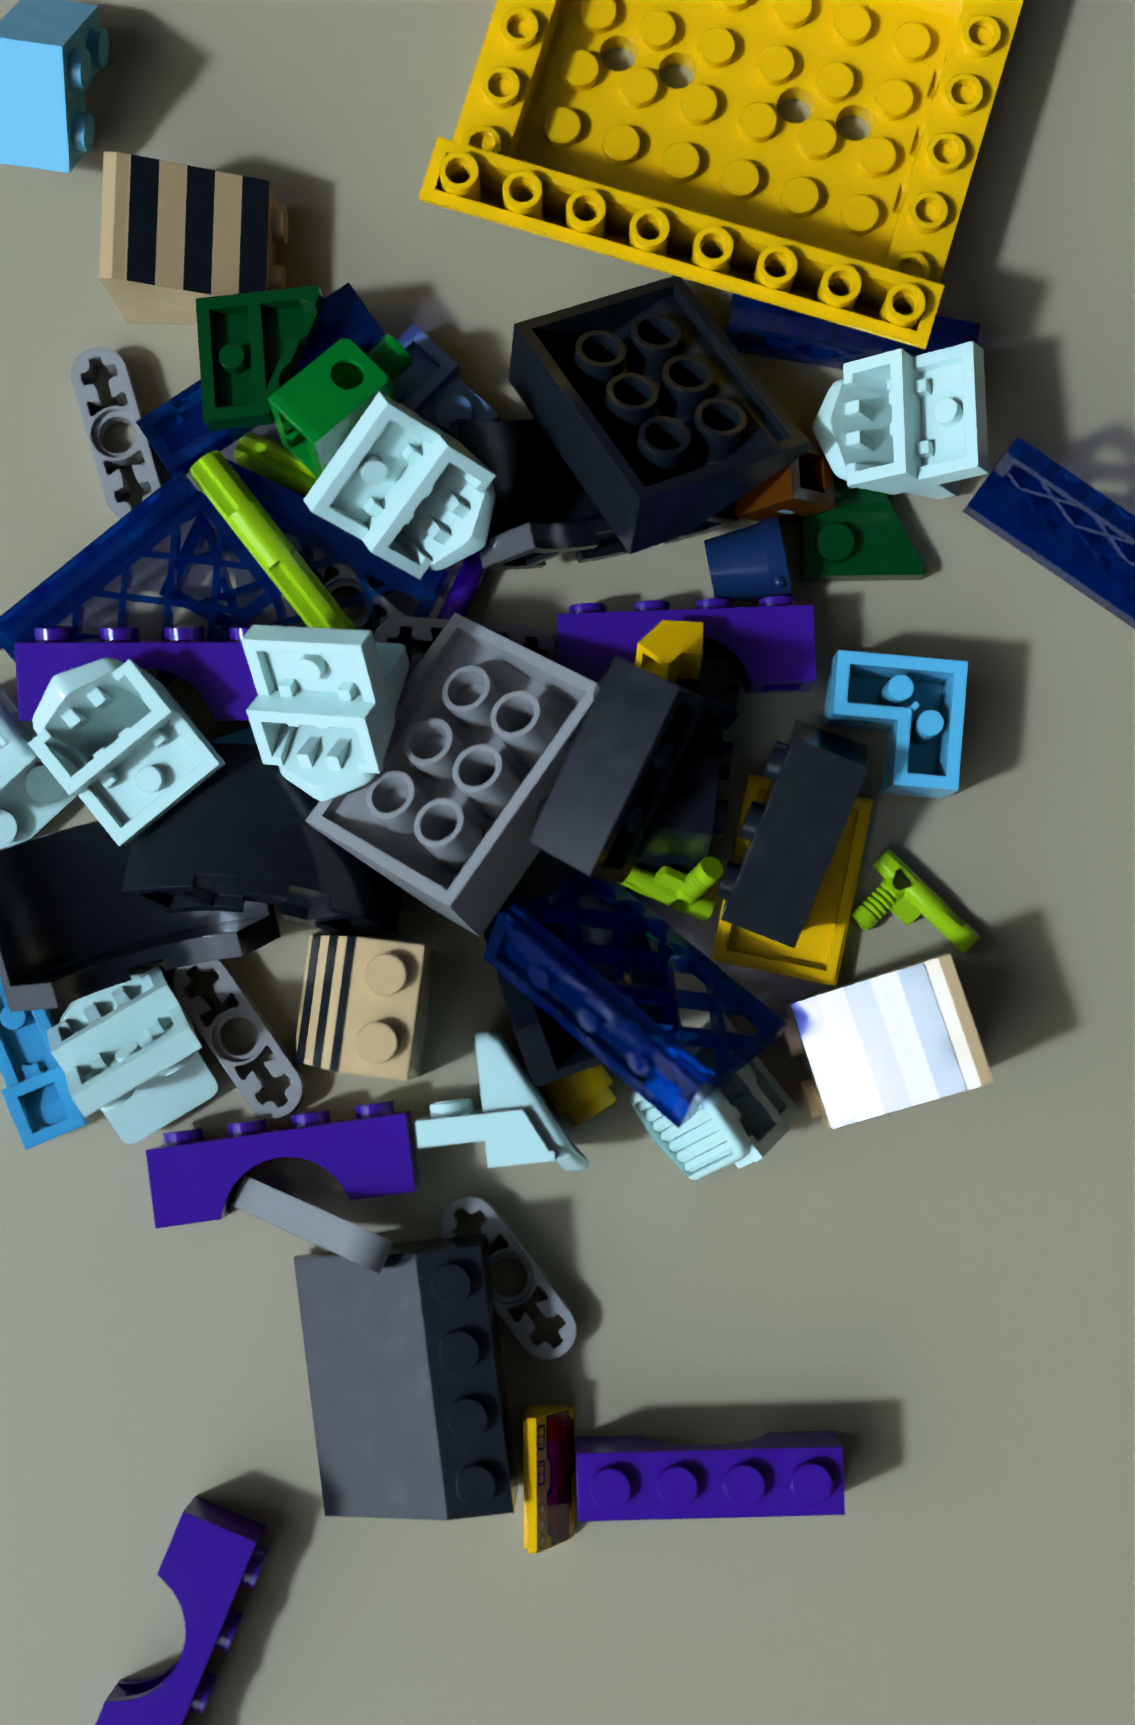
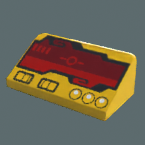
M528 1405V1409L524 1411V1549H527V1554L539 1553L571 1539L576 1531L575 1411L569 1405Z

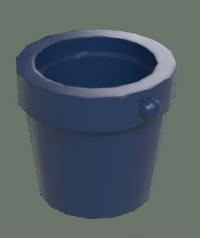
M778 516L758 519L759 523L704 540L715 598L743 600L771 596H792Z

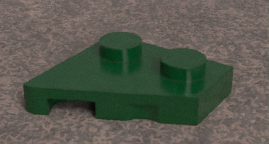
M314 285L195 298L203 422L208 430L214 431L274 424V417L268 398L295 375L324 307V297L320 286Z
M833 472L835 508L799 519L800 582L920 580L924 576V564L886 494L861 488L851 489L847 486V481L840 479Z

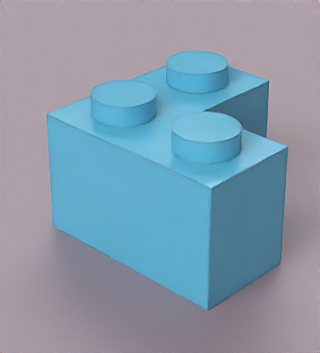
M20 0L0 20L1 164L71 173L84 154L91 151L94 143L95 123L92 113L86 112L85 90H87L90 81L100 69L105 68L109 55V37L107 30L100 28L99 5L67 0Z
M838 650L829 662L824 726L886 731L881 793L945 799L958 791L968 661Z

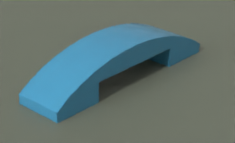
M0 978V1072L7 1088L1 1090V1093L23 1146L27 1150L88 1124L87 1117L84 1118L70 1097L65 1073L51 1053L46 1030L57 1025L51 1009L10 1012Z

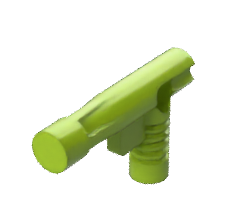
M887 848L871 865L885 879L880 883V887H876V892L873 891L871 896L867 897V901L864 900L862 902L863 905H859L850 915L859 927L869 932L878 923V919L881 920L882 915L887 914L886 910L891 911L904 925L912 924L922 914L962 954L967 952L981 937L890 848ZM896 871H900L909 880V887L904 889L894 888L893 880Z
M711 856L703 858L687 875L668 866H663L657 873L634 866L621 885L705 922L714 910L715 900L704 895V893L723 876L724 868L719 860Z

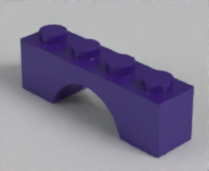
M792 596L765 597L758 600L759 607H733V600L710 598L695 602L696 609L670 610V603L667 601L649 600L632 604V611L607 612V605L603 603H578L569 606V613L557 614L558 664L598 683L600 678L609 670L615 656L635 664L637 643L662 620L703 622V649L714 653L722 659L730 660L729 665L738 675L747 694L810 691L817 681L813 605H797L796 598Z
M129 625L99 627L100 637H75L74 626L34 627L35 637L15 642L18 720L33 721L34 713L54 675L103 658H114L124 663L132 659L142 669L162 670L181 677L201 694L215 721H249L246 709L255 700L258 693L241 638L252 625L230 626V637H204V626L196 625L164 627L165 637H139V626Z
M391 1100L355 1106L356 1118L331 1121L330 1110H320L291 1115L292 1127L267 1130L266 1119H257L227 1124L228 1136L204 1140L202 1128L163 1133L164 1145L146 1150L155 1229L219 1220L232 1213L233 1206L229 1205L242 1176H248L263 1162L280 1157H296L320 1165L338 1180L350 1201L415 1192L420 1187L410 1110L395 1112L394 1103Z
M833 1431L768 1432L752 1440L708 1445L665 1443L650 1440L640 1435L576 1437L578 1522L845 1515L843 1447Z
M197 1496L193 1498L181 1515L157 1573L172 1590L183 1612L185 1642L181 1657L171 1667L157 1675L143 1679L119 1680L105 1700L95 1725H185L191 1711L202 1715L218 1678L217 1674L208 1671L216 1648L226 1652L229 1650L244 1614L233 1608L242 1585L251 1589L254 1588L268 1556L269 1550L258 1546L266 1525Z

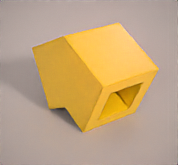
M662 620L637 643L635 665L672 682H675L678 678L699 680L703 654V622Z

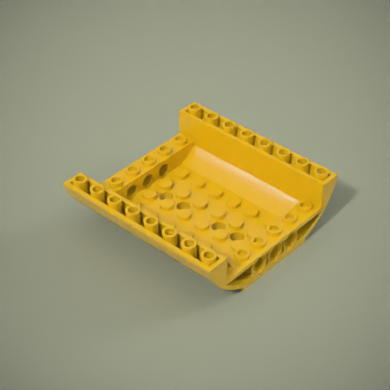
M497 0L453 139L437 137L418 199L477 218L926 349L945 286L939 283L1024 0ZM612 48H623L634 56L635 62L627 70L613 71L602 63L601 57ZM670 65H682L690 70L694 79L688 86L675 89L665 85L659 75L663 69ZM787 99H798L808 106L811 116L804 122L790 123L780 116L777 107ZM856 116L865 121L870 134L861 140H849L839 133L836 123L843 117Z

